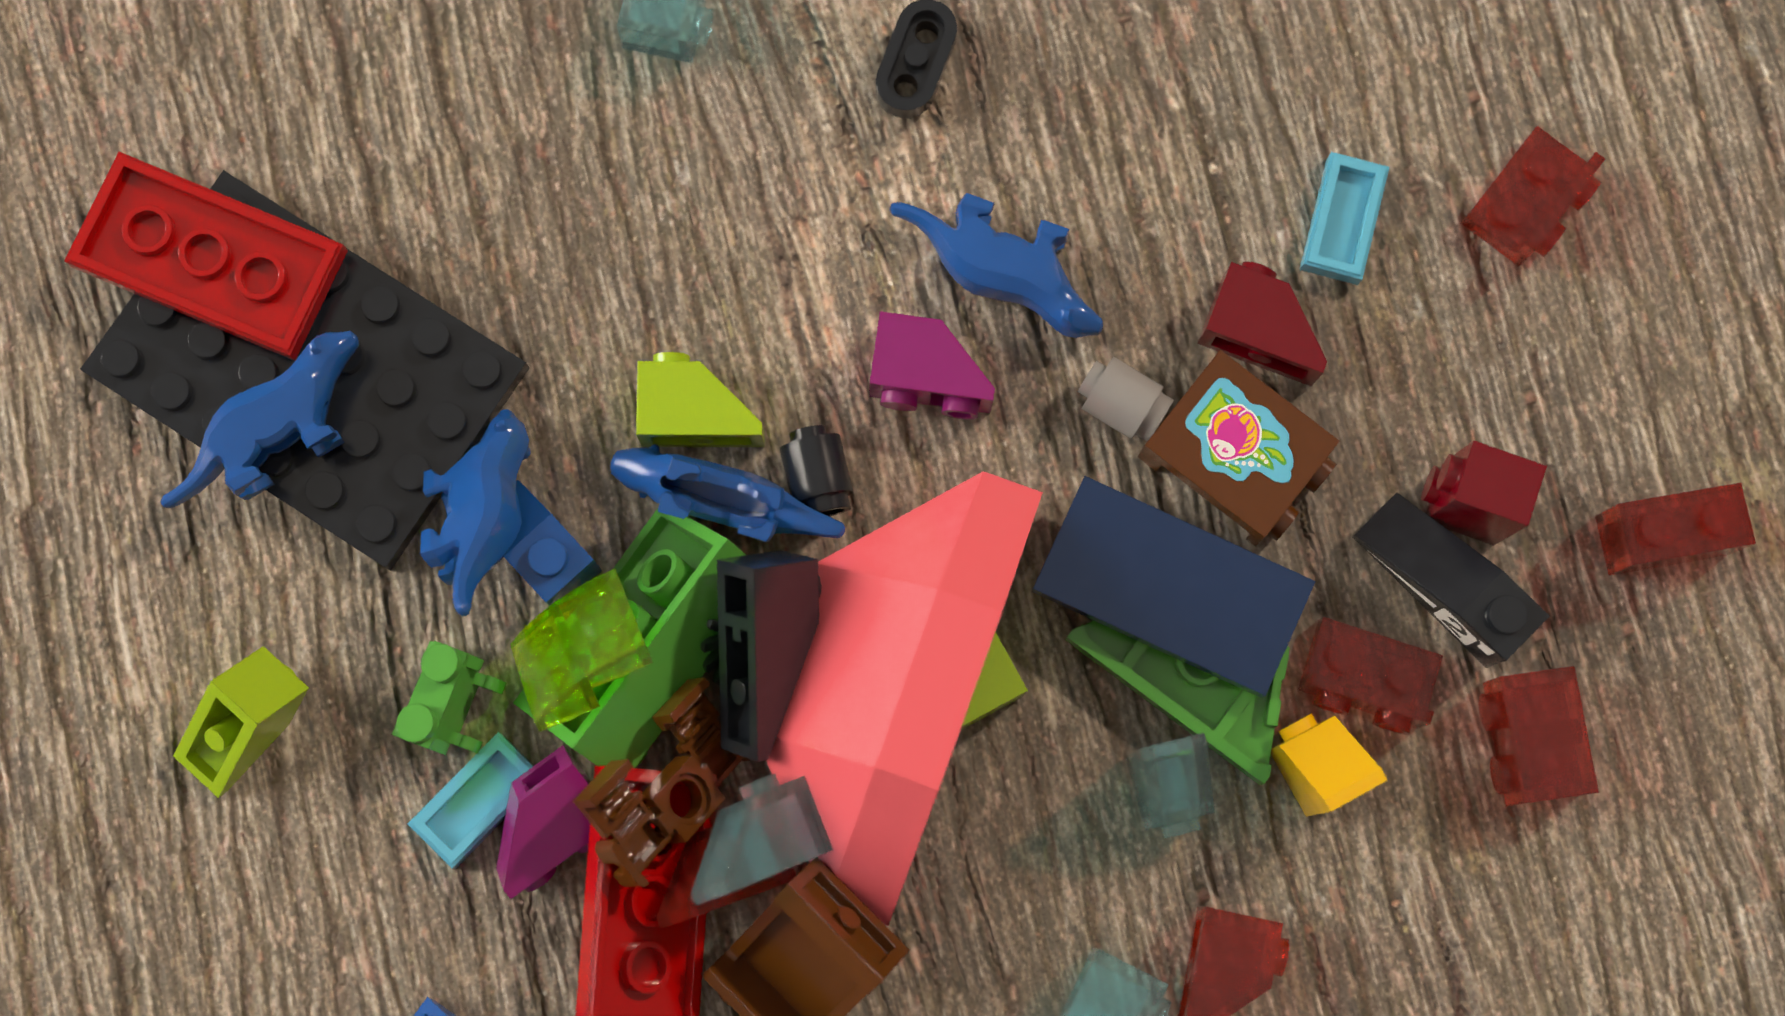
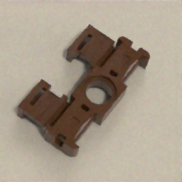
M706 677L688 679L652 717L662 731L668 729L672 731L680 742L675 748L680 754L687 752L688 756L674 757L642 793L640 791L632 793L627 787L629 783L623 781L628 776V772L634 767L628 759L610 761L573 800L602 838L613 837L611 840L597 841L595 852L604 864L614 863L619 867L614 872V877L624 887H644L649 885V882L641 874L642 871L668 843H686L726 799L718 789L720 784L741 761H751V759L721 749L720 714L703 693L710 685ZM677 782H682L686 785L691 793L690 809L682 818L673 812L669 800L671 789ZM650 823L654 824V829L651 827Z

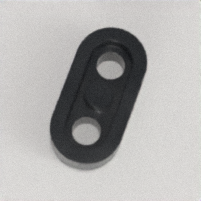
M917 0L905 7L898 18L876 75V96L878 102L886 112L895 117L912 118L919 116L931 106L954 49L957 35L955 16L945 4L937 0ZM921 30H931L936 34L937 39L931 43H922L916 38V34ZM907 82L912 84L917 91L912 96L903 97L896 93L895 87L900 83Z

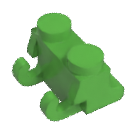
M429 641L421 659L422 672L408 706L399 713L391 735L446 755L450 744L478 754L483 742L460 734L478 687L502 695L507 683L492 676L479 673L484 660L447 644Z

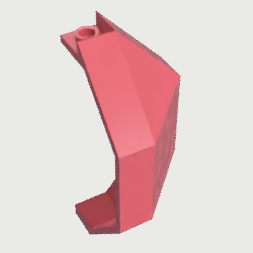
M984 471L818 561V575L821 580L819 624L769 760H766L809 862L818 857L887 926H889L938 794L1043 493Z

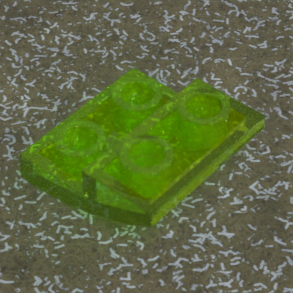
M612 569L589 580L552 603L522 629L510 643L533 720L539 732L573 720L579 715L600 707L594 687L613 679L624 677L632 671L653 663L616 569Z

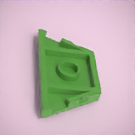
M1094 620L1070 632L1065 639L1068 643L1257 784L1263 785L1266 783L1271 772L1272 765L1269 764L1274 730L1275 727H1278L1281 708L1280 691L1282 680L1286 676L1290 647L1287 646L1266 696L1261 698Z

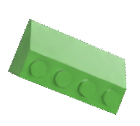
M657 509L513 704L596 766H606L610 761L628 759L634 766L633 768H635L644 760L649 748L662 732L652 717L688 679L701 678L706 672L702 665L710 652L704 653L700 649L701 643L710 636L718 635L717 631L711 630L706 626L708 619L718 620L717 559L744 556L746 554L724 536L687 516L681 519L660 513Z

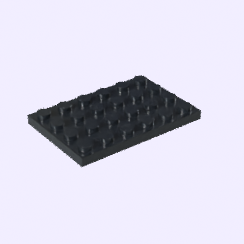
M225 170L222 171L210 188L213 191L331 239ZM347 249V254L297 356L298 358L316 336L326 332L352 331L357 335L359 347L349 359L335 383L326 417V425L338 431L345 443L325 455L317 457L312 448L307 449L300 438L286 450L270 454L259 470L261 473L269 475L274 483L266 491L391 571L443 493L441 492L430 497L424 495V471L432 469L438 475H444L483 437L491 420L499 414L529 370V366L519 357ZM134 294L80 370L201 448L205 431L213 415L229 398L277 378L288 370L296 360L287 358Z

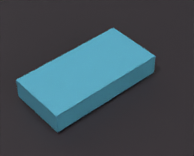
M1335 152L1329 154L1300 270L1359 285L1363 279L1390 167Z
M498 732L424 806L408 825L452 869H456L505 819L511 782L534 765L503 734Z

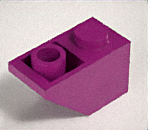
M880 311L869 383V397L880 398L881 406L899 411H914L917 409V404L942 407L941 413L943 415L957 419H977L979 412L990 414L994 401V386L942 320Z
M564 745L511 782L496 865L503 891L510 899L523 890L531 892L540 888L555 874L557 865L576 851L578 853L588 851L590 822L573 800L588 786L591 780Z

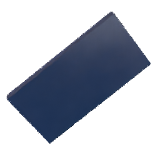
M1084 476L1031 592L1263 698L1268 692L1316 581Z

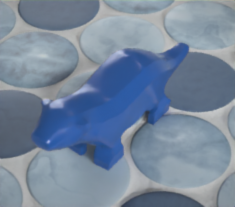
M969 193L964 194L957 205L955 213L957 228L950 227L938 217L915 206L900 202L891 204L889 208L891 214L916 225L929 238L944 267L954 280L973 295L1025 306L1036 312L1056 331L1066 337L1098 336L1102 331V318L1072 288L1056 255V252H1062L1069 234L1068 228L1041 220L1033 244L1007 232L997 233L989 226L994 202Z
M352 331L326 332L316 336L306 346L291 367L282 375L229 398L213 415L205 431L201 449L193 469L184 482L162 496L160 501L164 508H173L186 502L203 491L224 469L225 484L235 495L243 500H249L274 485L269 475L261 473L259 470L270 454L286 450L300 438L307 449L312 448L317 457H321L345 443L338 431L326 425V417L335 383L343 368L359 347L357 335Z
M509 409L501 410L491 420L481 441L474 445L444 475L440 476L432 469L424 471V495L430 497L443 492L441 499L446 509L447 518L444 521L440 535L430 528L421 531L420 554L430 568L445 565L444 569L438 571V577L445 584L453 585L454 608L462 617L470 613L474 590L478 583L503 559L515 541L522 525L520 504L516 491V479L522 460L530 456L531 450L525 425Z
M653 444L650 448H629L616 451L611 460V474L624 486L638 492L640 498H646L648 495L654 502L659 504L658 512L681 519L689 515L738 528V534L765 542L770 541L774 534L791 533L840 538L845 533V525L842 522L810 508L779 485L748 471L679 454H662L657 444Z

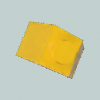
M1312 713L1279 730L1278 732L1284 742L1271 749V756L1306 817L1332 812L1388 781L1381 767L1336 716L1317 723Z

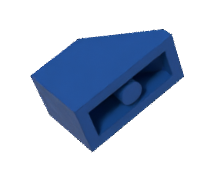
M517 480L516 491L520 504L522 525L515 541L504 558L537 594L557 612L594 579L602 569L542 503Z

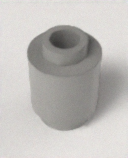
M1114 356L1108 366L1096 360L1077 391L1087 398L1081 408L1082 410L1130 439L1137 435L1145 441H1148L1154 434L1174 401L1161 392L1164 386Z

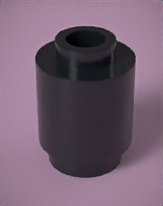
M824 425L808 426L789 433L790 442L780 447V454L790 495L829 517L850 510L851 506L848 496L853 493V488L840 434L826 433Z

